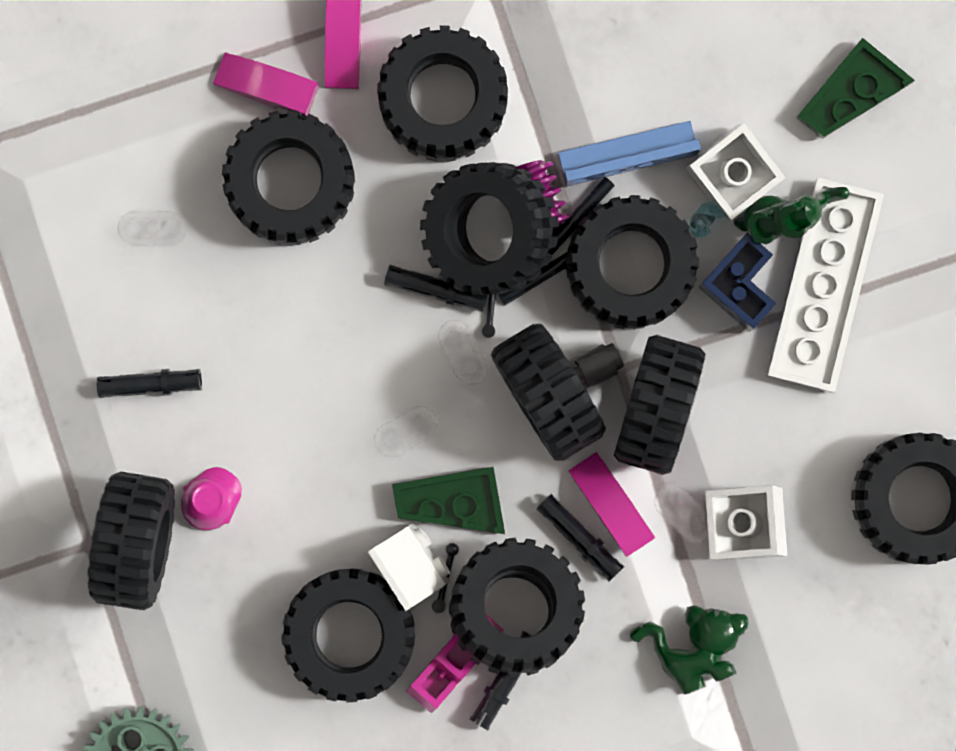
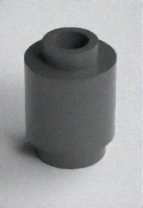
M602 343L574 357L575 365L572 366L581 383H585L588 388H591L617 375V370L623 368L624 364L613 343L606 346Z

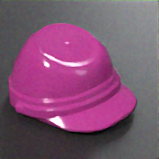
M221 467L207 469L184 486L181 498V511L184 519L191 526L199 530L210 531L220 528L231 521L235 508L241 498V484L237 477L227 469Z

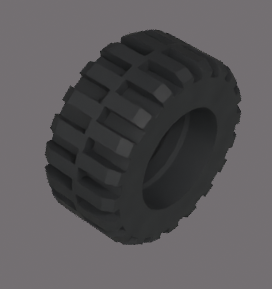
M440 25V30L430 31V27L420 29V34L414 37L409 34L403 38L402 44L398 48L393 47L389 52V59L386 64L383 63L380 70V81L377 83L378 104L387 130L389 129L399 145H404L408 152L416 156L418 154L426 156V160L436 161L437 158L446 159V162L456 161V157L465 155L467 158L475 154V150L482 146L484 148L491 141L494 133L499 131L507 109V76L504 67L499 62V56L494 50H490L487 47V42L481 37L474 38L470 36V31L459 28V31L450 30V26ZM438 64H449L461 68L470 76L475 87V101L470 112L462 120L447 125L427 122L419 116L411 101V88L417 75L428 67Z
M288 110V114H279L278 111L268 113L269 117L260 120L257 117L250 122L252 126L246 131L241 129L235 136L237 139L233 146L229 145L225 154L227 156L226 164L222 165L224 195L227 197L228 205L236 217L259 238H265L269 242L279 245L280 243H288L290 246L300 245V242L303 241L311 243L318 240V236L325 232L330 233L336 228L335 224L339 219L343 220L348 212L347 207L349 202H352L354 196L355 172L352 160L342 138H339L329 124L320 122L318 117L311 114L307 116L300 115L299 111ZM288 147L300 148L311 154L317 161L321 171V185L316 196L305 206L294 210H283L270 205L260 194L257 184L258 170L262 162L273 152Z
M496 162L467 164L460 166L459 170H453L444 175V183H436L430 191L434 196L433 200H425L422 210L427 212L426 219L420 220V230H425L426 239L421 240L423 250L430 251L431 257L427 260L432 269L440 268L442 270L439 273V277L446 283L455 282L454 288L459 291H471L473 295L483 296L518 290L526 286L527 281L535 280L542 274L540 267L548 266L552 259V255L548 253L549 248L556 247L558 237L552 236L553 227H559L558 216H551L550 209L555 207L552 197L543 196L542 193L546 188L540 180L532 181V174L525 169H516L513 164ZM483 196H493L501 201L508 210L513 225L510 246L506 253L495 261H487L474 251L466 231L469 211L474 203Z
M630 195L629 198L622 199L619 196L610 199L609 202L603 205L600 203L586 217L584 216L578 224L567 251L566 273L574 297L578 298L581 303L580 306L586 312L589 311L593 314L596 320L612 324L615 328L641 329L645 326L662 322L672 315L689 297L688 295L695 285L697 279L696 272L699 268V257L696 254L698 246L695 237L692 238L689 232L690 226L685 219L681 221L676 215L677 211L671 206L666 208L659 204L660 200L652 197L647 200L640 198V195ZM621 232H642L654 239L663 253L664 269L662 276L653 288L644 293L629 295L618 292L605 281L601 273V251L610 238Z
M532 324L494 347L491 353L493 362L532 428L555 461H564L603 437L606 427L596 406L568 359L544 325Z
M659 335L648 337L613 455L618 462L661 475L671 473L684 436L704 366L706 353L700 347Z
M920 432L901 435L883 442L876 447L877 449L873 453L867 455L863 460L864 465L862 469L857 471L854 478L857 482L855 490L851 492V500L855 502V510L852 511L854 519L858 520L861 525L860 532L864 538H868L873 543L872 547L896 561L909 564L931 565L955 558L956 441L943 438V435ZM914 466H925L936 470L943 476L950 490L951 502L946 518L940 525L928 531H913L901 525L893 516L889 504V492L894 479L902 471Z
M120 471L111 475L109 482L106 483L104 493L100 499L99 510L96 514L89 553L88 589L90 597L97 603L136 610H146L155 603L165 573L174 523L175 489H173V484L167 479Z
M507 538L502 544H498L495 541L486 545L482 552L477 551L470 557L468 563L463 566L451 592L449 614H451L452 621L450 626L452 633H457L459 638L458 645L462 651H469L472 655L471 660L479 665L481 662L489 666L487 671L495 674L503 671L507 672L509 677H518L520 673H527L529 676L538 673L542 668H549L566 653L576 640L580 632V625L584 621L585 611L582 610V605L585 602V595L583 590H579L578 584L581 580L577 572H570L568 569L570 562L564 556L559 559L552 554L555 550L547 544H545L544 548L535 546L536 540L526 538L523 543H519L516 538ZM504 578H520L531 582L542 592L547 601L549 613L544 627L538 633L527 638H515L501 633L491 624L485 613L484 602L488 590L495 582Z
M354 568L334 570L308 582L289 604L288 612L284 616V630L281 635L282 645H284L286 652L284 657L287 664L291 665L295 672L293 675L299 682L302 681L308 686V690L312 693L323 695L327 700L335 702L341 700L346 701V703H352L363 699L368 700L390 688L406 669L415 645L414 618L410 609L405 611L387 581L380 575ZM343 602L359 603L367 607L375 614L381 626L382 638L377 653L367 663L357 667H341L330 662L322 654L317 643V627L321 617L329 608Z

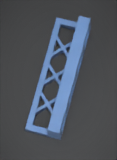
M691 121L558 152L565 185L569 187L697 156L701 146L699 139L695 140Z

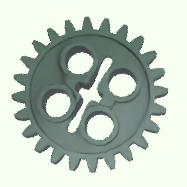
M144 706L138 707L135 716H133L129 707L125 708L123 719L116 712L110 714L112 724L105 720L100 721L99 726L103 732H90L89 735L95 741V744H86L83 747L86 751H113V745H117L122 751H155L156 749L194 751L193 748L183 747V743L190 738L189 735L178 737L176 734L181 727L180 723L170 727L168 723L171 715L169 714L161 720L157 719L158 709L156 708L151 711L149 716H146ZM128 730H135L140 734L141 744L138 748H132L126 743L125 734Z

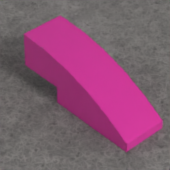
M326 0L325 88L359 90L362 0Z
M226 52L213 82L215 86L276 109L278 107L286 111H299L300 115L304 116L309 114L319 89L316 81Z
M597 452L568 470L625 557H628L655 539V536Z
M487 615L491 624L502 633L504 629ZM457 633L453 635L406 690L408 694L431 714L476 664L471 660L472 655L469 651H462L458 645L459 638Z

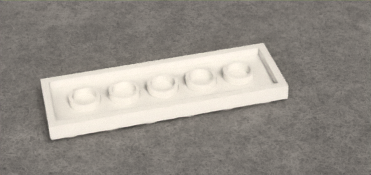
M818 177L812 193L813 198L817 194L835 187H847L850 195L846 200L827 204L822 210V217L819 222L801 237L767 376L834 393L884 194Z

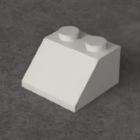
M745 123L735 126L684 166L704 194L730 220L734 219L786 178Z
M767 485L705 491L710 560L787 556L783 491L781 487Z
M414 524L368 551L405 611L450 582L447 578V575L450 574L447 565L440 556L434 557L428 548L431 545L429 537L421 527L416 529Z

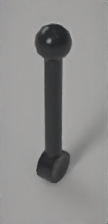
M489 294L486 325L482 328V334L486 338H491L495 335L493 317L496 294Z
M450 543L446 547V553L448 554L446 565L450 573L454 556L459 552V547L455 543ZM448 583L440 588L438 598L432 604V609L435 613H442L446 609L444 598Z

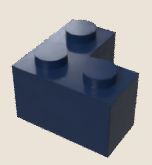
M747 232L698 288L748 332H751L777 304L751 281L773 254L761 243L754 242L752 236Z

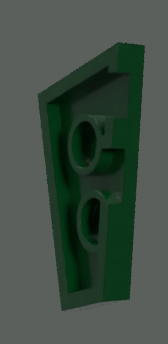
M862 37L796 118L823 139L906 88L915 80Z
M494 466L392 484L397 516L400 519L505 534Z

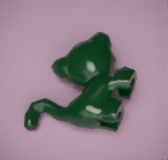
M835 187L817 194L815 198L806 194L789 201L778 196L763 195L746 209L743 217L734 221V225L743 232L749 231L754 242L766 245L782 235L790 238H800L819 222L822 217V210L827 204L846 200L850 193L847 187Z
M695 605L688 606L685 612V621L690 628L689 636L694 645L692 650L669 649L663 627L651 621L637 625L630 632V639L634 642H640L648 635L653 637L654 650L661 661L663 671L672 680L677 682L684 695H688L707 687L704 677L711 675L715 682H719L737 674L734 665L728 661H721V656L735 649L739 636L744 634L749 622L745 614H730L727 611L718 609H703Z

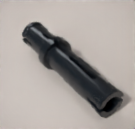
M391 264L388 267L384 286L446 302L447 306L453 307V305H458L482 313L488 295H473L471 291H459L454 288L455 282L446 283L442 279L402 269Z
M168 368L162 369L161 372L147 374L98 376L96 384L97 394L99 398L153 393H163V396H171L172 392L202 391V374L200 369L170 371Z
M552 494L536 508L582 554L581 558L585 562L588 560L595 566L608 582L625 567L603 546L604 542L600 538L597 540Z
M522 631L520 638L531 637L525 631ZM499 671L491 686H486L484 689L486 694L469 719L478 724L483 714L487 713L480 727L488 731L502 705L508 704L510 699L507 697L522 673L518 677H509L507 672Z

